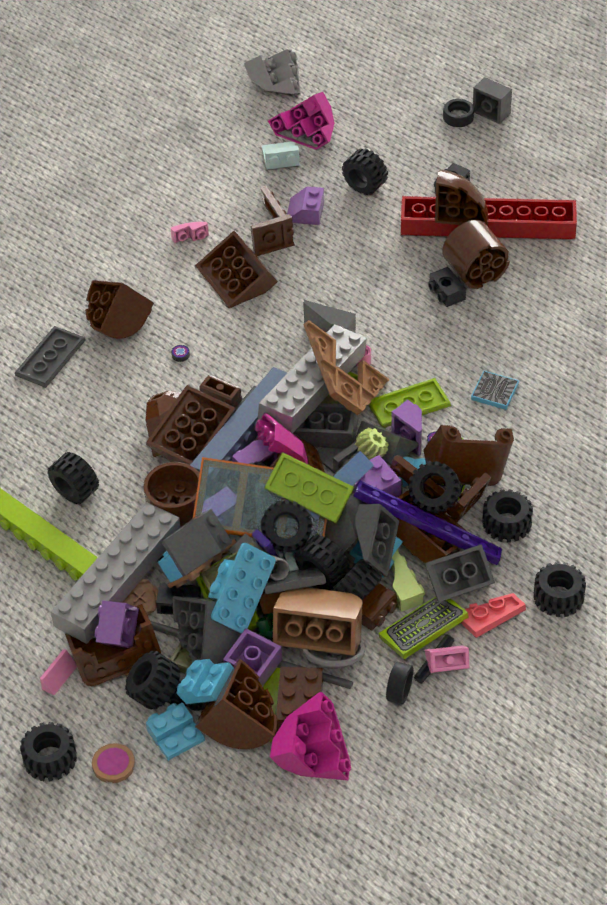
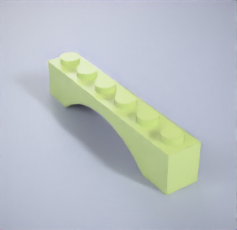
M397 549L391 558L395 561L391 566L395 578L392 591L396 593L397 606L403 612L423 604L425 591L421 584L418 585L413 570H409L405 557L401 556Z

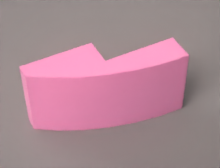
M191 222L171 227V237L174 243L185 241L187 238L196 241L209 236L207 222Z

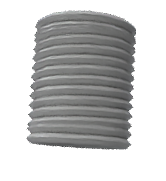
M273 556L277 561V569L273 574H270L269 578L275 581L284 580L289 573V565L284 559Z

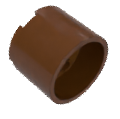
M478 220L468 221L454 229L445 240L442 249L445 260L462 281L472 289L482 288L483 284L492 280L496 282L505 273L510 263L508 260L509 251L484 222Z
M169 462L157 466L148 473L144 480L145 502L179 517L180 526L182 527L193 519L200 473L191 465L181 462Z

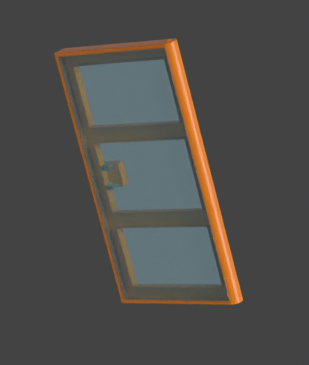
M202 457L193 518L212 508L227 534L243 536L246 533L249 537L253 538L252 533L256 529L261 532V520L269 506L274 505L277 501L282 502L286 500L264 488L274 468ZM282 515L274 523L275 532L282 538H291L298 531V522L291 515ZM310 516L312 529L309 539L313 535L325 537L327 519L320 516L315 521Z

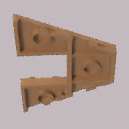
M308 320L303 325L329 395L356 415L360 414L389 381V378L362 360L358 363V381H356L336 366V340Z

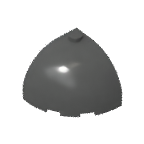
M173 596L174 623H178L180 631L177 636L182 648L188 650V656L193 661L210 659L214 664L223 662L224 657L238 640L241 633L211 619V614L217 601L210 598Z

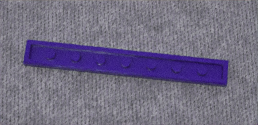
M361 480L358 481L354 497L368 504H381L393 516L464 550L482 544L487 561L498 565L500 562L502 548Z

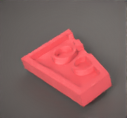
M514 593L490 599L489 603L477 605V603L470 604V608L465 609L468 612L469 618L463 620L461 624L477 638L525 611L526 604Z

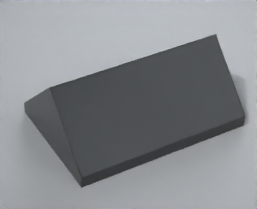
M361 421L355 437L356 442L358 435L368 427L371 429L375 428L379 433L382 432V436L386 437L385 441L388 442L389 446L387 447L388 451L381 458L390 466L395 456L404 457L419 446L418 442L365 421Z

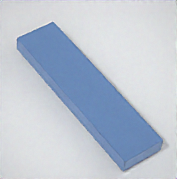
M360 451L333 477L353 486L374 465ZM305 509L306 511H308L309 515L315 521L320 517L319 515Z

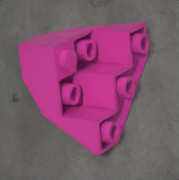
M324 92L314 94L290 110L268 120L276 136L315 150L330 142L335 124L331 105ZM292 129V134L295 137L304 134L307 137L313 136L312 140L318 147L278 133Z
M264 413L262 418L257 420L255 430L258 431V440H263V445L269 446V451L280 454L283 452L308 464L304 444L273 417Z
M319 692L286 717L272 740L270 758L280 768L299 776L348 781L351 761L335 707L323 692Z

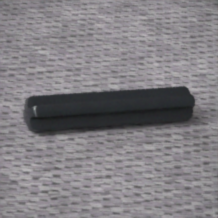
M446 634L436 648L451 647L455 640L449 634ZM427 660L414 675V680L420 684L430 675Z

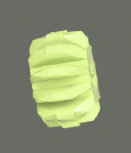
M368 427L356 438L357 442L355 445L358 447L357 451H361L369 460L378 455L383 457L388 451L387 447L389 444L385 441L386 437H383L382 432H377L375 428L371 429Z

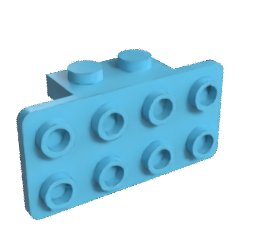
M242 543L235 560L224 559L218 568V575L210 587L208 596L217 601L212 611L211 619L242 634L250 624L276 562L275 557L248 543Z

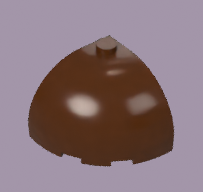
M440 169L436 181L435 223L461 225L468 221L478 220L488 226V209L480 191L463 176Z
M92 280L86 298L89 304L88 309H85L87 320L90 321V326L94 330L107 337L123 339L134 335L142 328L152 311L154 302L124 283Z
M239 659L233 665L234 669L216 701L206 702L195 727L211 739L227 747L254 749L265 745L275 736L277 715L273 712L272 705L274 702L268 689L264 690L258 681L260 677L248 664Z

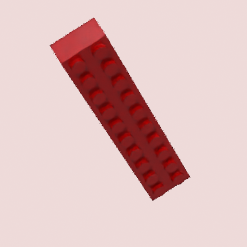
M402 196L401 235L449 236L460 225L435 223L436 197ZM484 198L488 209V227L498 238H576V200Z

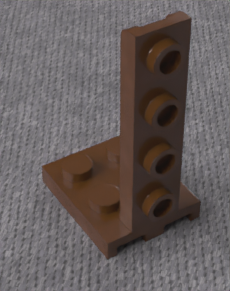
M266 185L261 187V192L264 195L262 202L273 219L250 225L253 252L257 256L295 246L293 242L292 217L290 214H286L285 209L281 208L279 200L275 199L273 191H270Z
M399 455L393 458L390 466L394 473L408 484H410V476L414 474L413 471L417 470L416 467ZM484 473L480 478L477 476L471 483V488L469 490L465 489L459 496L460 500L454 502V506L446 509L447 511L444 513H447L458 523L483 496L491 476L487 473ZM430 478L424 484V493L431 499L439 498L445 492L443 488Z

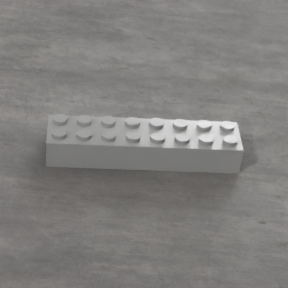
M334 324L327 334L336 340V366L348 374L365 355L367 337ZM312 348L259 402L258 420L262 418L264 413H267L293 433L329 395Z
M146 502L52 609L53 626L87 644L95 635V629L99 624L98 609L102 605V600L121 603L125 600L166 551L162 541L181 528L180 518Z

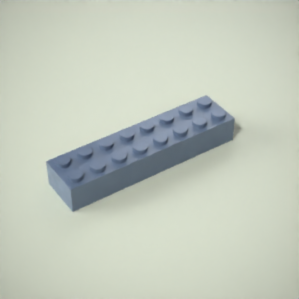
M273 367L191 463V466L200 473L202 457L232 461V456L237 451L244 449L255 441L258 437V431L255 430L258 420L259 402L283 379L287 372ZM209 467L205 496L212 497L221 491L223 484L231 480L233 471Z

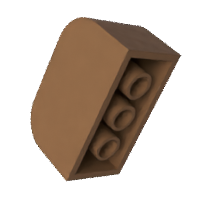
M307 587L283 591L280 594L273 608L274 643L286 647L355 656L361 642L362 600L358 596L346 592Z

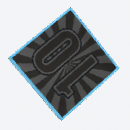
M483 371L471 395V400L507 410L519 385V380Z

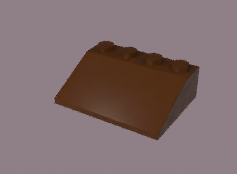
M235 231L230 233L195 265L229 308L265 294L278 282Z
M186 385L149 437L146 445L169 462H181L191 465L235 413L236 409Z
M410 490L397 497L421 509L410 497ZM440 511L439 513L428 512L450 524H453L465 530L448 514ZM397 518L399 525L396 537L403 541L402 545L423 563L457 553L462 549Z

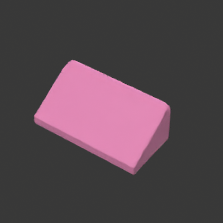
M453 646L425 650L430 673L470 668L468 647Z
M66 649L61 651L40 677L42 690L52 695L57 693L77 668L74 659Z

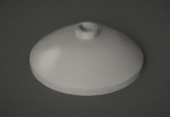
M362 641L360 642L355 656L302 649V652L310 662L318 666L338 669L358 662L364 656L365 645Z

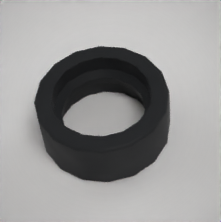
M452 99L448 101L443 108L444 122L452 127L470 125L474 120L473 104L465 99ZM454 110H463L467 112V114L457 116L451 114L450 112Z
M401 662L394 664L386 688L387 701L398 704L405 703L413 680L414 668L412 665Z

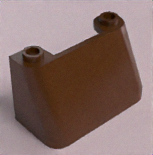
M440 425L423 449L426 464L429 461H438L448 465L457 474L461 485H471L477 476L480 478L484 473H487L491 476L487 486H493L499 483L503 476L514 436L512 429L501 428L495 433V441L468 440L461 438L460 431L456 427ZM440 476L430 477L435 483L446 484Z
M142 604L135 606L139 608L132 648L107 646L96 642V638L91 639L86 644L65 633L73 658L85 685L96 686L129 673L134 663L147 652L157 651L161 653L152 624Z

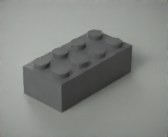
M320 403L293 434L314 447L347 448L355 442L358 415L348 410L342 404Z

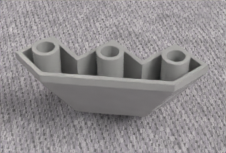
M286 49L271 57L260 55L244 63L249 78L262 89L300 94L299 71L296 61L298 58L291 49Z

